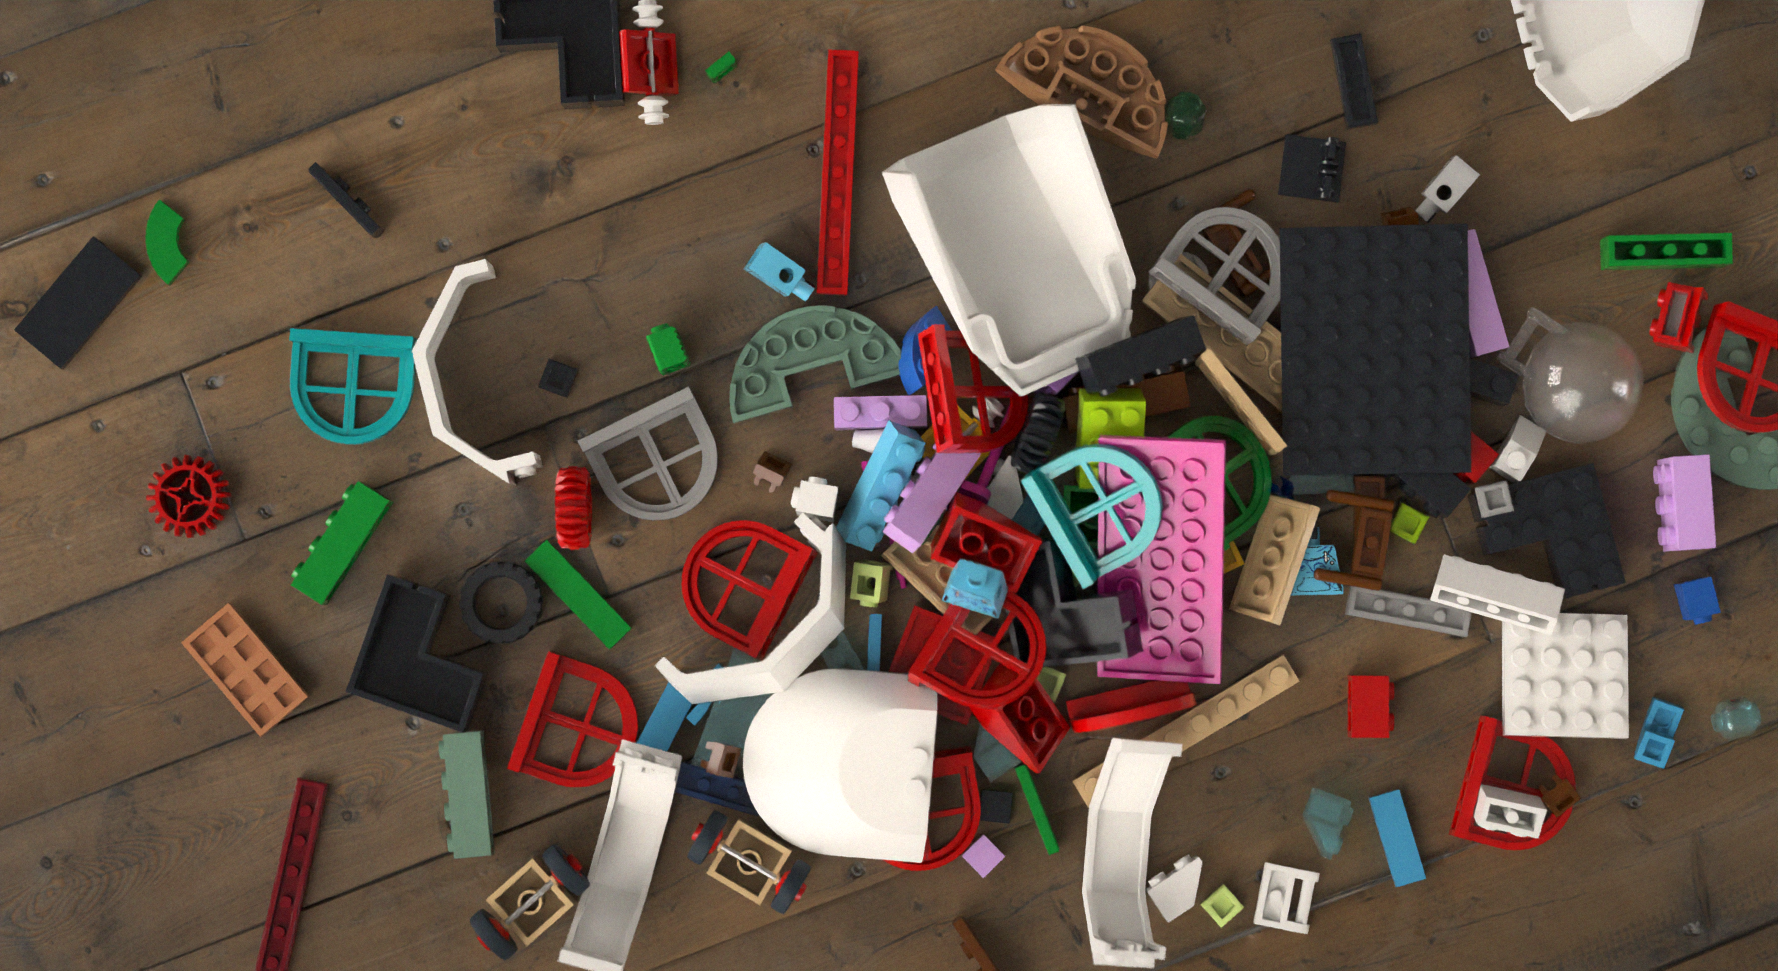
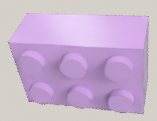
M1710 455L1676 456L1657 460V466H1654L1653 477L1655 484H1659V496L1656 497L1655 506L1657 514L1661 515L1662 527L1658 528V542L1660 546L1663 545V552L1716 548Z

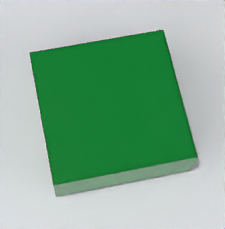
M728 51L705 70L706 75L713 84H716L737 67V62Z

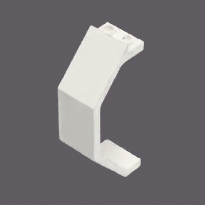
M486 259L455 266L412 353L433 436L504 481L516 486L513 474H515V477L519 476V478L537 474L536 469L543 467L541 456L537 453L529 452L502 460H493L458 437L451 428L435 363V354L467 288L474 283L496 278L493 265Z
M803 513L794 521L801 528L800 532L808 539V544L822 555L820 599L817 606L765 660L691 674L680 672L665 657L655 665L670 684L689 702L698 704L783 692L844 629L846 543L833 523L827 528L816 517L810 520Z
M1112 738L1089 804L1082 886L1094 965L1154 968L1155 959L1165 960L1166 947L1155 943L1152 937L1145 896L1152 812L1172 756L1181 757L1182 744Z
M622 739L619 752H616L613 765L616 767L609 801L587 877L590 886L581 895L566 943L559 955V962L591 971H623L647 898L669 819L682 761L681 755Z

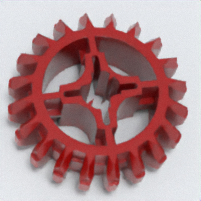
M184 455L183 465L178 457H173V468L167 463H163L161 467L165 474L153 473V477L159 481L157 484H148L149 489L155 490V495H147L146 500L155 501L156 505L151 506L148 510L150 513H160L155 517V523L160 524L166 520L163 526L165 532H170L174 528V536L181 537L185 530L187 538H193L196 529L200 536L206 535L205 525L211 530L217 528L213 521L214 518L224 521L225 517L219 513L220 508L224 510L230 509V505L222 503L223 498L231 497L230 492H222V488L227 487L229 481H218L224 472L221 469L212 472L215 465L214 462L208 461L203 466V457L197 456L193 462L191 455ZM191 471L189 478L186 477L183 485L177 488L169 486L178 475ZM200 474L208 481L212 498L205 496L201 492L202 481L199 480ZM176 492H190L195 497L201 498L202 501H188L183 496L177 495ZM166 495L176 500V512L179 513L178 518L169 510ZM204 505L209 507L203 516L194 521L187 522L188 516L192 515L197 506Z
M568 466V468H560L556 478L555 520L557 538L562 548H570V550L587 548L591 542L593 518L592 486L590 473L586 467Z

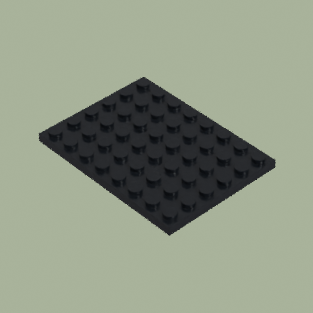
M1468 224L1280 228L1282 439L1287 445L1283 449V475L1471 473Z

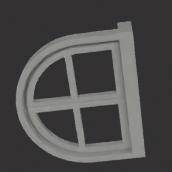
M1228 207L1209 209L1195 215L1176 232L1148 273L1245 345H1248L1262 331L1260 328L1280 301V240L1268 224L1252 213ZM1220 224L1234 225L1246 230L1229 256L1198 234V232L1207 227ZM1255 238L1262 244L1269 259L1270 280L1268 285L1238 263ZM1191 239H1194L1224 262L1206 288L1174 265ZM1233 269L1265 292L1248 318L1215 295Z
M689 387L578 440L582 451L585 453L608 498L621 510L637 518L662 521L684 515L705 498L716 477L718 467L716 442ZM685 413L700 444L663 461L649 431ZM639 436L653 467L618 484L603 453ZM702 451L700 475L691 490L681 497L667 467ZM657 472L671 503L663 505L641 503L628 496L622 489Z

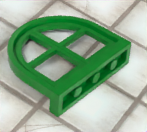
M1205 416L1184 423L1164 438L1191 439L1195 437V439H1205L1202 433L1215 432L1233 439L1243 449V451L1225 463V490L1240 514L1224 526V551L1230 548V542L1250 529L1262 516L1271 493V469L1265 450L1248 428L1227 417ZM1247 461H1250L1254 483L1250 501L1245 508L1227 476Z

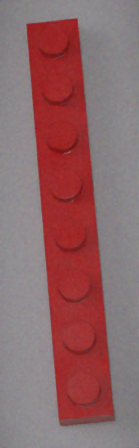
M828 49L817 294L848 296L859 51Z

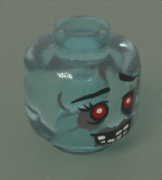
M1737 697L1719 702L1716 705L1715 714L1711 715V723L1713 729L1716 732H1720L1725 739L1734 740L1753 735L1756 732L1757 726L1761 724V716L1754 702H1750L1745 697Z

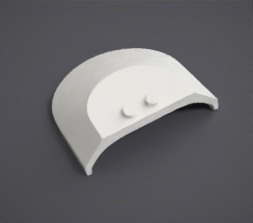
M829 668L805 673L797 677L785 691L770 695L752 720L743 752V771L747 791L754 807L764 822L784 840L810 852L834 856L922 863L928 828L937 719V692L922 683L917 687L908 682V673Z

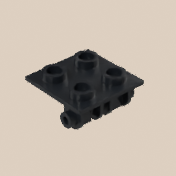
M1286 134L1278 195L1339 203L1346 142L1339 141V138L1327 137L1326 140Z

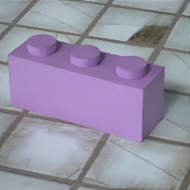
M926 395L834 397L835 430L885 429L888 420L911 429H927Z

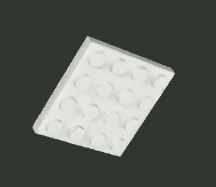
M1559 613L1552 635L1502 621L1503 736L1629 738L1627 615Z

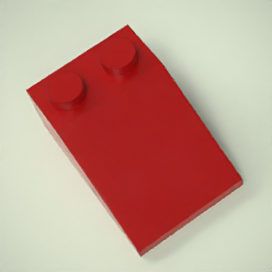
M956 491L932 540L930 559L952 568L955 567L959 559H964L999 570L1004 575L1008 590L1017 593L1042 539L989 505Z
M1000 663L981 691L1002 688L1013 682L1020 674ZM1038 679L1028 692L1007 705L987 709L969 707L982 727L1035 773L1042 771L1070 729Z

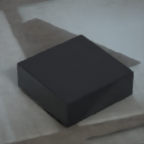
M548 359L538 387L568 398L578 369Z
M982 789L980 821L1010 824L1013 793Z

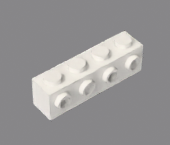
M1444 554L1431 601L1552 635L1565 589L1549 582H1539L1526 578L1521 574H1511L1497 570L1489 565H1480L1466 561L1461 557Z

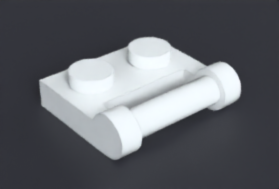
M1265 862L1253 923L1308 934L1310 925L1307 924L1311 900L1315 882L1319 881L1320 873ZM1295 878L1302 879L1295 921L1287 920Z

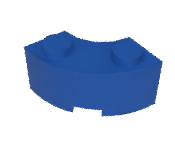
M937 306L918 319L909 328L902 341L899 372L908 396L926 386L918 334L933 324H944L945 331H952Z

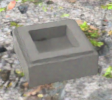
M1507 480L1475 488L1482 518L1514 511Z

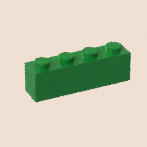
M1732 233L1609 235L1600 240L1601 271L1724 268L1733 264Z
M360 481L356 485L351 484L342 496L345 502L340 510L337 511L335 509L330 514L325 523L328 526L322 537L318 535L313 540L308 549L311 552L305 563L301 561L297 565L291 576L294 578L291 586L321 605H328L394 503Z

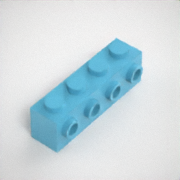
M888 420L836 526L845 542L872 551L875 544L881 541L884 535L882 531L886 524L884 518L894 504L898 505V498L902 490L911 480V472L915 463L919 462L924 454L925 442L916 430Z

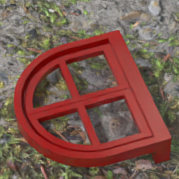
M1727 301L1713 306L1700 348L1697 363L1700 391L1710 410L1728 426L1747 433H1765L1778 430V412L1766 417L1750 416L1759 385L1778 393V384L1762 379L1770 348L1778 350V321ZM1725 329L1759 342L1750 373L1717 361ZM1716 368L1747 380L1738 410L1732 407L1722 395L1716 379Z
M933 324L920 332L918 339L937 453H986L996 450L1014 439L1020 432L1026 419L1028 394L1019 396L1009 386H983L978 356L971 351L961 331H945L944 324ZM948 348L968 349L974 386H954ZM957 398H976L982 436H963ZM985 398H1010V409L1006 421L998 431L991 434Z
M738 520L721 524L704 534L692 547L683 567L681 583L686 608L693 620L705 632L749 656L763 661L818 551L763 523ZM736 537H753L735 572L707 558L709 553L724 541ZM760 539L789 553L771 590L742 576ZM701 567L730 581L713 615L707 611L700 597L699 574ZM736 585L765 599L747 636L718 621Z
M1008 590L1002 607L1010 611L990 644L961 627L971 610L950 603L909 670L908 682L917 687L922 683L950 700L967 707L987 709L1007 705L1028 692L1042 671L1046 655V637L1042 623L1026 601ZM1015 616L1021 621L1029 637L1030 655L1027 664L997 648ZM954 638L984 654L965 687L935 671ZM990 658L1020 674L1013 682L999 689L990 691L972 689Z
M548 651L507 769L518 773L522 772L565 787H587L610 778L615 772L616 766L613 765L616 752H619L622 739L636 743L638 738V713L629 691L619 679L601 668L553 651ZM564 673L597 684L584 722L551 711ZM602 687L612 695L619 706L623 722L622 735L590 724ZM547 721L580 732L567 770L534 760ZM586 735L618 746L612 756L600 766L587 771L573 772Z
M1160 680L1065 701L1071 728L1075 733L1132 723L1197 705L1194 692H1190L1188 682Z
M1480 715L1449 835L1505 850H1525L1539 846L1550 840L1562 829L1574 805L1558 817L1551 813L1546 821L1543 822L1539 838L1519 837L1510 832H1506V834L1474 826L1475 818L1473 812L1480 785L1484 784L1534 795L1542 800L1543 794L1539 789L1526 786L1536 749L1549 759L1556 775L1562 781L1567 779L1576 790L1572 766L1563 750L1549 737L1503 736V721ZM1497 736L1529 745L1519 784L1487 775Z
M970 745L935 751L933 755L932 778L960 773L965 806L929 812L928 819L964 813V818L957 834L946 845L931 852L927 829L922 863L884 860L885 862L905 870H931L950 863L970 845L977 832L981 813Z

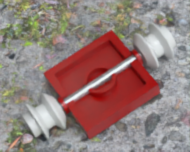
M656 0L638 1V6L632 8L633 11L639 13V19L633 21V24L641 28L642 31L629 29L619 31L622 93L645 94L647 96L638 102V105L644 107V113L638 116V118L644 119L647 125L663 124V119L669 117V114L663 112V106L668 104V100L659 95L674 96L679 94L676 37L674 33L655 32V28L664 23V20L657 18V12L662 10L663 6L657 5Z

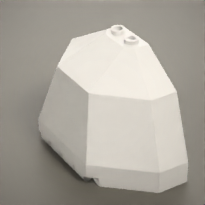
M1511 0L1514 14L1524 13L1525 16L1516 20L1522 44L1529 42L1532 44L1531 47L1524 49L1528 69H1536L1533 74L1536 85L1571 122L1599 116L1618 107L1687 61L1690 57L1705 1Z

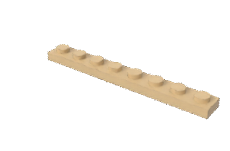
M1281 655L1140 740L1182 744V751L1300 681L1285 656ZM1104 762L1072 780L1088 808Z

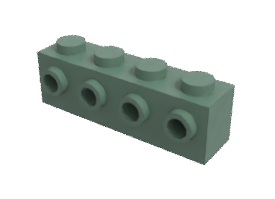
M484 730L444 734L443 741H439L440 759H445L446 772H442L441 780L443 790H448L449 802L444 804L446 821H451L452 833L447 834L448 851L454 853V859L493 855L495 853Z

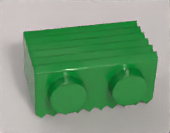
M664 323L650 329L652 334L646 336L657 367L663 376L690 365L691 362L679 336L680 333L675 327H670L668 323Z

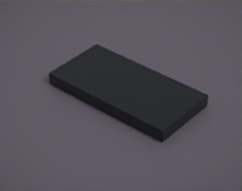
M93 236L14 331L57 367L64 370L142 276Z

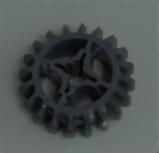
M1039 392L1029 405L1025 422L1017 435L1011 455V465L1017 468L1018 471L1027 474L1046 464L1058 436L1065 412V402L1057 398L1058 396Z

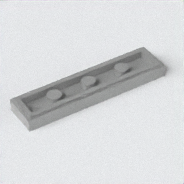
M1353 586L1349 588L1345 615L1468 637L1472 612L1431 601L1428 598Z

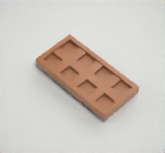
M227 603L181 642L260 737H263L310 697L232 603Z

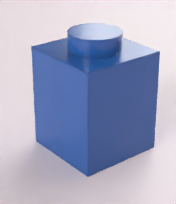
M1702 577L1674 584L1683 620H1693L1694 625L1712 621L1711 615L1721 613L1712 577Z

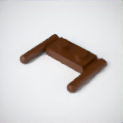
M1247 189L1217 208L1239 209L1253 201L1256 194L1252 189ZM1220 224L1201 230L1204 233L1205 239L1228 256L1242 238L1239 229L1234 225ZM1248 247L1238 263L1264 283L1269 284L1270 269L1263 272L1262 266L1250 247ZM1217 257L1221 265H1223L1224 262ZM1234 269L1229 274V278L1234 286H1237L1242 298H1246L1260 289Z
M1329 489L1326 492V499L1328 501L1361 507L1351 563V574L1317 568L1313 576L1319 581L1380 591L1394 500Z

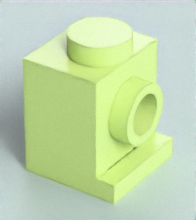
M866 559L854 562L850 599L860 600V605L866 607H878V603L887 601L890 570H893V566L889 563ZM872 578L876 579L875 588L870 583Z

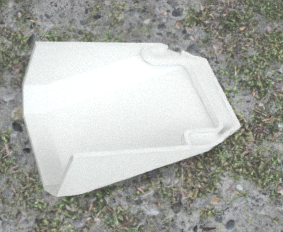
M1041 104L1004 115L900 159L882 172L892 201L971 351L1019 396H1024L1079 371L1075 358L1131 336L1129 330L1133 315L1131 299L1132 289H1135L1136 278L1075 104Z

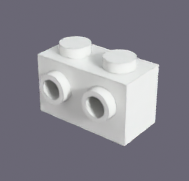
M809 476L808 481L801 480L800 487H794L791 505L793 508H796L797 516L803 513L808 518L813 519L816 517L819 520L833 522L839 493L838 487L827 485L826 479Z
M1481 784L1473 816L1477 824L1482 828L1506 831L1519 837L1539 838L1547 809L1538 796Z

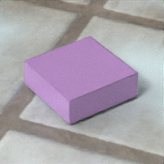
M983 834L962 854V857L984 878L1005 855Z

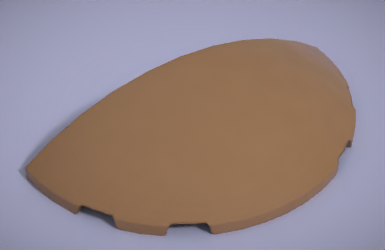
M1061 26L1050 27L1038 31L1034 37L1023 43L1018 42L1007 52L996 67L995 71L1038 105L1075 104L1085 132L1121 148L1158 158L1164 144L1168 122L1165 121L1164 105L1166 98L1160 80H1155L1147 67L1148 61L1144 56L1120 37L1089 26H1081L1078 29H1062Z

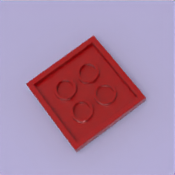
M914 605L888 672H909L941 620V615ZM981 631L976 635L990 644L995 638ZM954 638L935 671L965 687L984 654ZM992 658L989 659L972 687L973 690H981L993 660ZM937 692V714L967 725L972 713L971 709Z

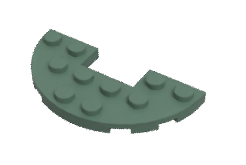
M819 305L803 307L784 313L768 322L746 344L736 362L729 396L733 424L792 407L784 377L843 360L851 390L900 376L899 360L901 359V350L881 327L857 312L835 306Z
M1706 326L1691 342L1695 347L1694 353L1683 352L1675 369L1677 371L1674 385L1671 389V406L1679 436L1692 456L1710 455L1711 472L1721 480L1755 490L1778 489V430L1754 433L1747 436L1746 432L1736 430L1717 418L1702 396L1697 377V363L1707 329ZM1725 329L1717 361L1745 372L1750 371L1753 359L1745 337ZM1716 368V379L1722 395L1732 407L1738 410L1727 378L1734 375Z

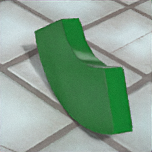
M159 199L152 209L147 222L145 235L146 249L156 273L166 284L171 286L189 264V261L182 254L179 245V232L185 219Z

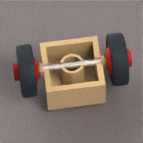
M714 810L705 825L699 823L691 839L695 842L687 858L701 865L707 855L714 852L716 847H718L717 851L719 853L706 874L761 905L772 884L776 885L778 882L775 888L776 895L770 907L781 914L786 913L793 900L798 902L806 890L807 885L804 884V881L811 870V866L798 859L791 870L786 871L781 878L780 870L793 848L742 818L737 820L726 841L723 839L720 842L723 837L722 830L728 821V817Z
M555 844L542 854L550 870L535 856L486 899L502 918L500 921L484 909L477 911L469 920L478 935L477 939L488 951L491 950L503 960L509 959L518 950L515 941L509 934L508 930L510 928L528 946L577 903L564 886L577 896L590 886L588 878L581 870L583 868L581 863L572 854L568 855Z

